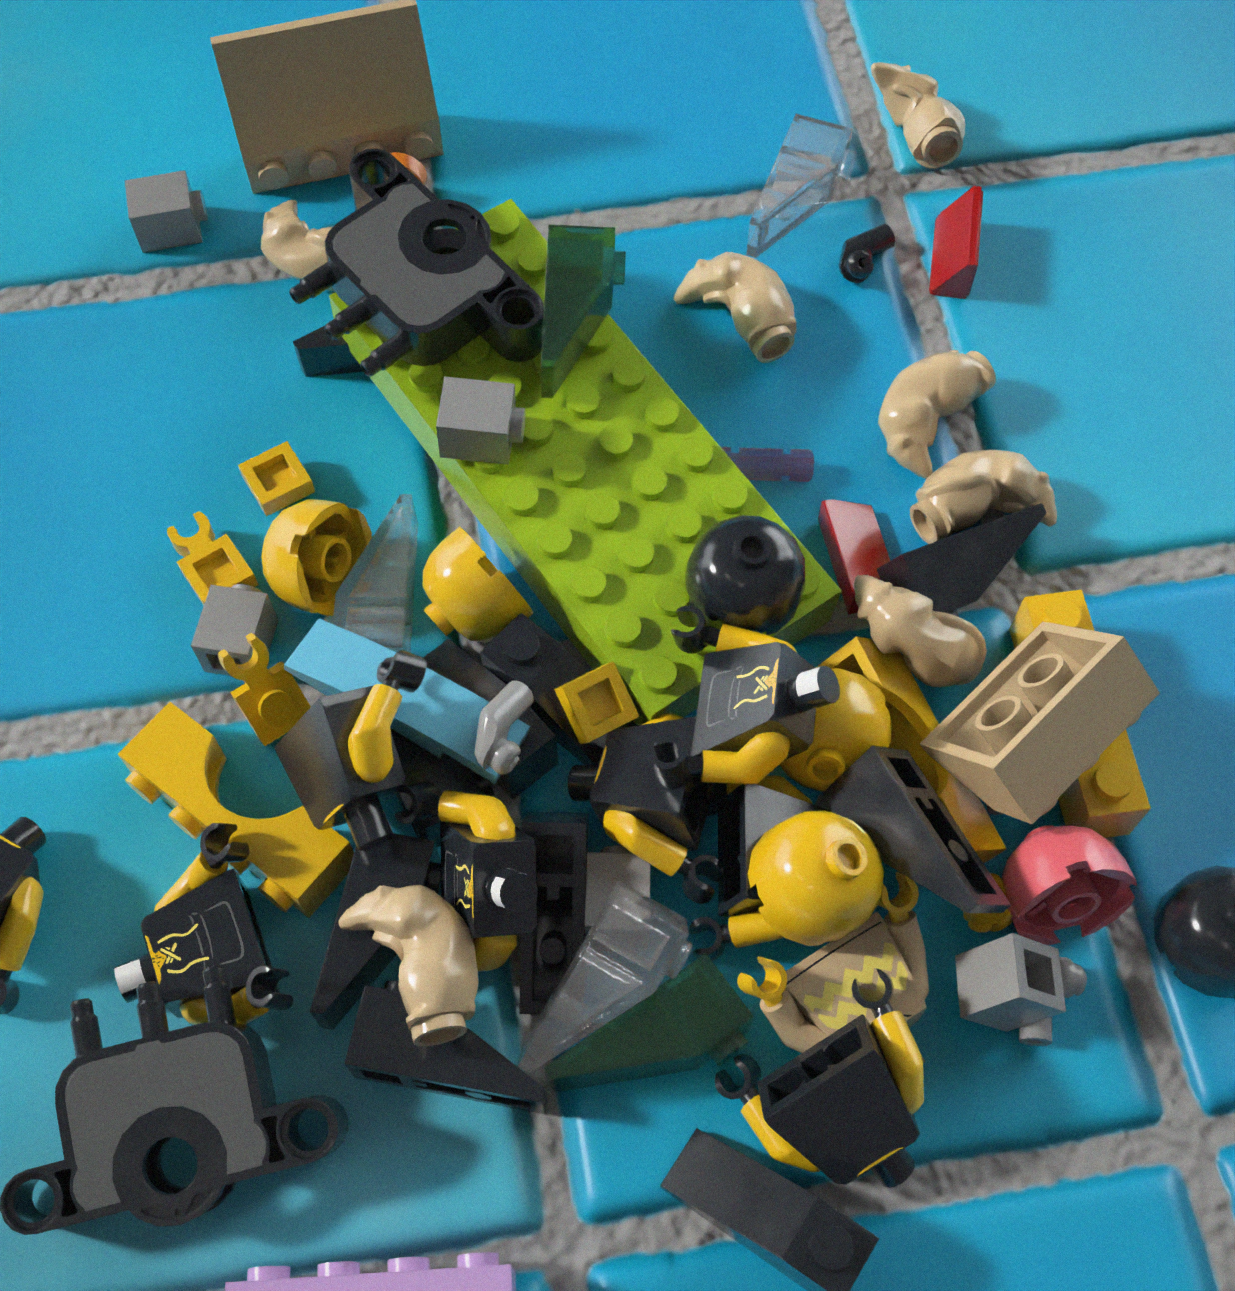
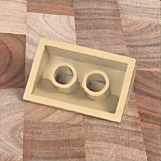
M1043 621L920 745L931 758L993 810L1033 825L1040 816L1046 814L1055 806L1058 798L1083 772L1089 770L1097 763L1100 754L1126 728L1132 726L1140 718L1141 712L1160 692L1124 636Z

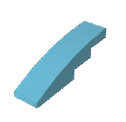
M318 619L286 661L284 670L324 695L329 696L381 684L377 680V668L382 661L393 657L396 652L363 636ZM427 667L423 681L415 692L409 693L398 689V692L402 695V702L390 728L438 758L445 753L493 784L496 783L500 775L491 767L484 769L474 754L480 712L489 701ZM517 719L510 726L507 740L514 741L520 746L527 736L530 726Z

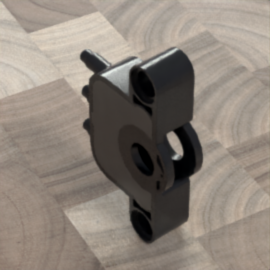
M366 149L357 153L349 164L355 212L339 221L329 230L325 239L327 262L300 279V282L290 289L289 293L293 301L297 304H302L309 298H315L332 286L338 297L348 307L336 314L335 318L325 325V332L329 338L337 340L344 334H350L365 323L384 342L371 351L370 356L361 361L360 367L362 371L370 377L381 370L385 371L401 359L409 364L418 366L435 365L453 355L479 335L499 355L507 360L525 362L535 358L541 352L544 344L543 301L518 274L491 250L490 227L481 212L467 203L450 199L439 200L402 163L385 150ZM438 226H451V227H455V228H457V229H453V228L436 229V227H438Z
M221 965L204 968L202 972L205 985L203 994L209 1022L169 1031L164 1000L160 998L158 984L155 981L138 985L136 988L138 996L136 1007L142 1038L103 1048L98 1017L94 1014L92 1000L89 998L75 1000L70 1005L72 1015L70 1027L76 1058L62 1071L55 1087V1107L64 1160L27 1169L14 1175L5 1185L1 1194L0 1212L4 1222L13 1231L23 1235L39 1234L127 1210L137 1219L155 1226L182 1225L218 1207L234 1190L238 1181L311 1163L336 1151L346 1138L348 1116L344 1107L336 1099L326 1095H312L277 1105L267 1051L261 1037L250 1026L237 1023L230 985L226 981L224 968ZM306 1109L320 1111L326 1117L329 1124L328 1136L321 1146L313 1147L308 1145L299 1135L298 1122ZM173 1137L185 1140L194 1149L197 1156V1172L194 1180L188 1187L172 1184L165 1177L161 1167V1155L165 1145ZM39 1180L46 1182L52 1188L55 1195L54 1206L48 1216L40 1213L35 1208L32 1200L34 1187Z

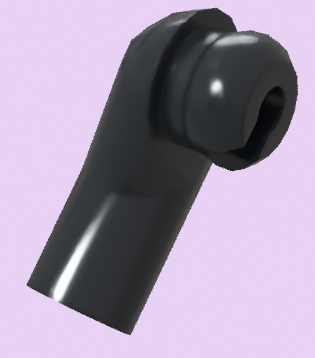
M882 224L853 236L844 242L838 265L843 278L853 283H860L868 278L874 268L872 263L873 256L895 246V236L891 227L888 224Z

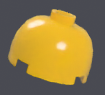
M307 499L282 510L272 521L263 543L261 556L263 574L275 594L289 605L309 613L335 616L350 608L365 587L366 582H356L362 572L363 563L372 565L374 553L372 531L365 516L358 509L349 508L346 504L335 501Z
M460 526L441 541L429 555L423 569L422 586L432 603L424 609V612L445 636L456 629L459 634L470 641L486 643L492 641L520 613L524 614L527 618L533 614L531 607L500 570L498 571L486 557V553Z
M831 668L839 682V699L836 703L816 708L813 743L808 750L779 764L786 775L798 784L820 792H824L871 746L889 748L891 742V714L885 706L886 698L880 688L860 674L839 668Z
M804 811L769 829L762 835L752 850L748 869L750 888L755 885L757 886L758 896L764 904L758 908L764 920L784 938L806 946H817L826 942L837 941L861 927L870 918L880 902L884 877L880 853L869 834L853 820L828 811Z

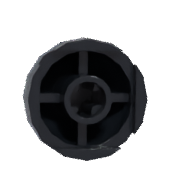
M739 515L715 523L699 537L687 562L685 585L690 596L689 604L703 612L709 627L721 629L724 623L760 633L766 632V635L778 632L794 618L805 591V558L797 541L778 523L760 516Z
M1213 866L1185 876L1162 897L1154 916L1155 943L1160 954L1165 952L1168 961L1176 968L1173 974L1183 984L1207 996L1235 998L1234 867Z

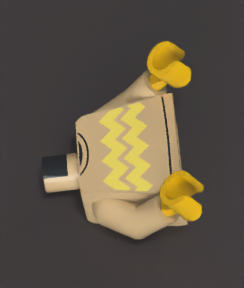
M896 872L899 892L892 900L888 899L887 889L882 884L881 898L878 905L888 910L884 920L878 912L874 913L861 927L837 941L828 943L787 971L779 962L758 956V962L765 969V979L759 987L752 976L742 972L739 974L737 979L739 988L744 993L761 999L760 1009L785 1046L803 1053L862 1014L871 1025V1022L875 1019L872 1010L864 1008L857 1003L851 988L853 980L857 978L862 994L866 999L874 1002L880 1000L885 994V984L879 977L877 969L888 973L893 981L894 993L890 1000L893 1010L902 1011L908 1027H911L920 1019L927 1009L925 999L929 994L925 946L916 913L911 910L916 905L919 897L918 887L914 880L900 872Z

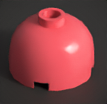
M1046 825L1028 833L1024 841L1020 843L1008 858L1002 873L1006 898L1011 904L1008 910L1010 915H1013L1011 920L1018 935L1046 945L1061 943L1053 932L1055 930L1080 925L1082 937H1085L1112 923L1131 906L1135 898L1130 885L1137 886L1136 878L1125 858L1113 843L1090 828L1068 825Z

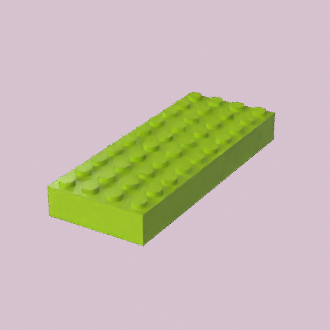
M509 199L482 215L490 227L491 250L518 274L543 301L544 344L541 352L535 358L525 362L510 361L499 355L479 335L453 355L435 365L418 366L409 364L401 359L385 371L381 370L370 378L592 670L614 661L639 714V717L632 721L639 726L664 713H673L685 717L697 709L704 655L715 652L716 647L707 645L706 648L698 653H685L676 645L671 630L690 632L696 628L683 625L679 621L676 611L682 606H690V596L685 585L687 562L699 537L717 522L739 515L760 516L778 523L797 541L805 558V591L794 618L778 632L769 636L786 641L792 645L802 640L831 620L842 590L514 201ZM336 292L329 295L333 318H335L336 314L348 306L338 297ZM365 323L350 334L342 336L349 346V351L359 364L370 356L371 351L384 343ZM444 376L515 384L516 407L525 408L526 411L523 442H512L509 465L440 458L436 424Z

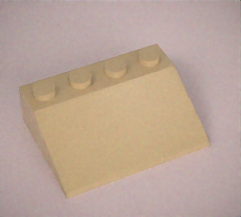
M399 0L210 37L253 194L348 175L351 159L357 153L366 149H380L388 153H405L417 160L444 155L439 117L416 0Z

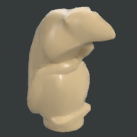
M883 62L873 63L871 65V73L883 94L884 104L895 125L903 127V134L909 150L917 163L926 168L936 169L953 162L959 156L963 147L965 119L962 112L953 103L938 97V81L927 74L911 72L910 65L900 66Z
M288 200L271 208L270 212H265L262 226L261 250L275 267L300 281V279L327 262L325 239L332 227L309 230L306 222L301 221L297 216V201ZM332 286L327 289L329 291H335Z
M725 252L711 260L699 259L695 267L688 271L675 292L673 299L677 304H687L699 300L710 304H726L731 311L736 331L748 343L750 350L758 361L762 363L773 362L781 358L794 344L796 318L794 317V305L777 272L754 258L738 253Z
M958 350L935 353L902 370L890 385L880 408L878 424L887 441V454L895 458L902 467L919 477L927 479L933 473L928 447L933 445L939 418L962 411L974 399L985 394L995 385V372L988 359L977 351H969L963 354L959 353Z
M1002 450L972 451L963 453L950 460L926 479L923 486L916 492L918 502L910 508L912 524L918 535L928 544L950 537L954 532L972 527L983 517L988 509L1015 513L1043 503L1047 513L1040 522L1049 527L1057 523L1055 495L1050 486L1049 475L1038 471L1023 454Z
M858 575L855 578V601L859 607L857 616L859 619H866L869 622L870 636L883 654L901 652L908 669L927 686L950 687L952 685H964L977 677L983 667L987 649L985 639L976 626L958 616L933 611L932 600L918 592L892 586L890 582H884L869 575Z
M382 885L377 887L376 890L365 894L353 906L347 909L338 921L341 929L374 931L372 939L383 946L393 949L402 961L399 966L398 985L405 1009L409 1015L406 1018V1023L411 1031L414 1045L423 1047L450 1042L464 1035L467 1032L465 1020H471L475 1014L476 1005L474 1000L478 988V970L470 930L452 905L432 889L422 885H410L402 888Z

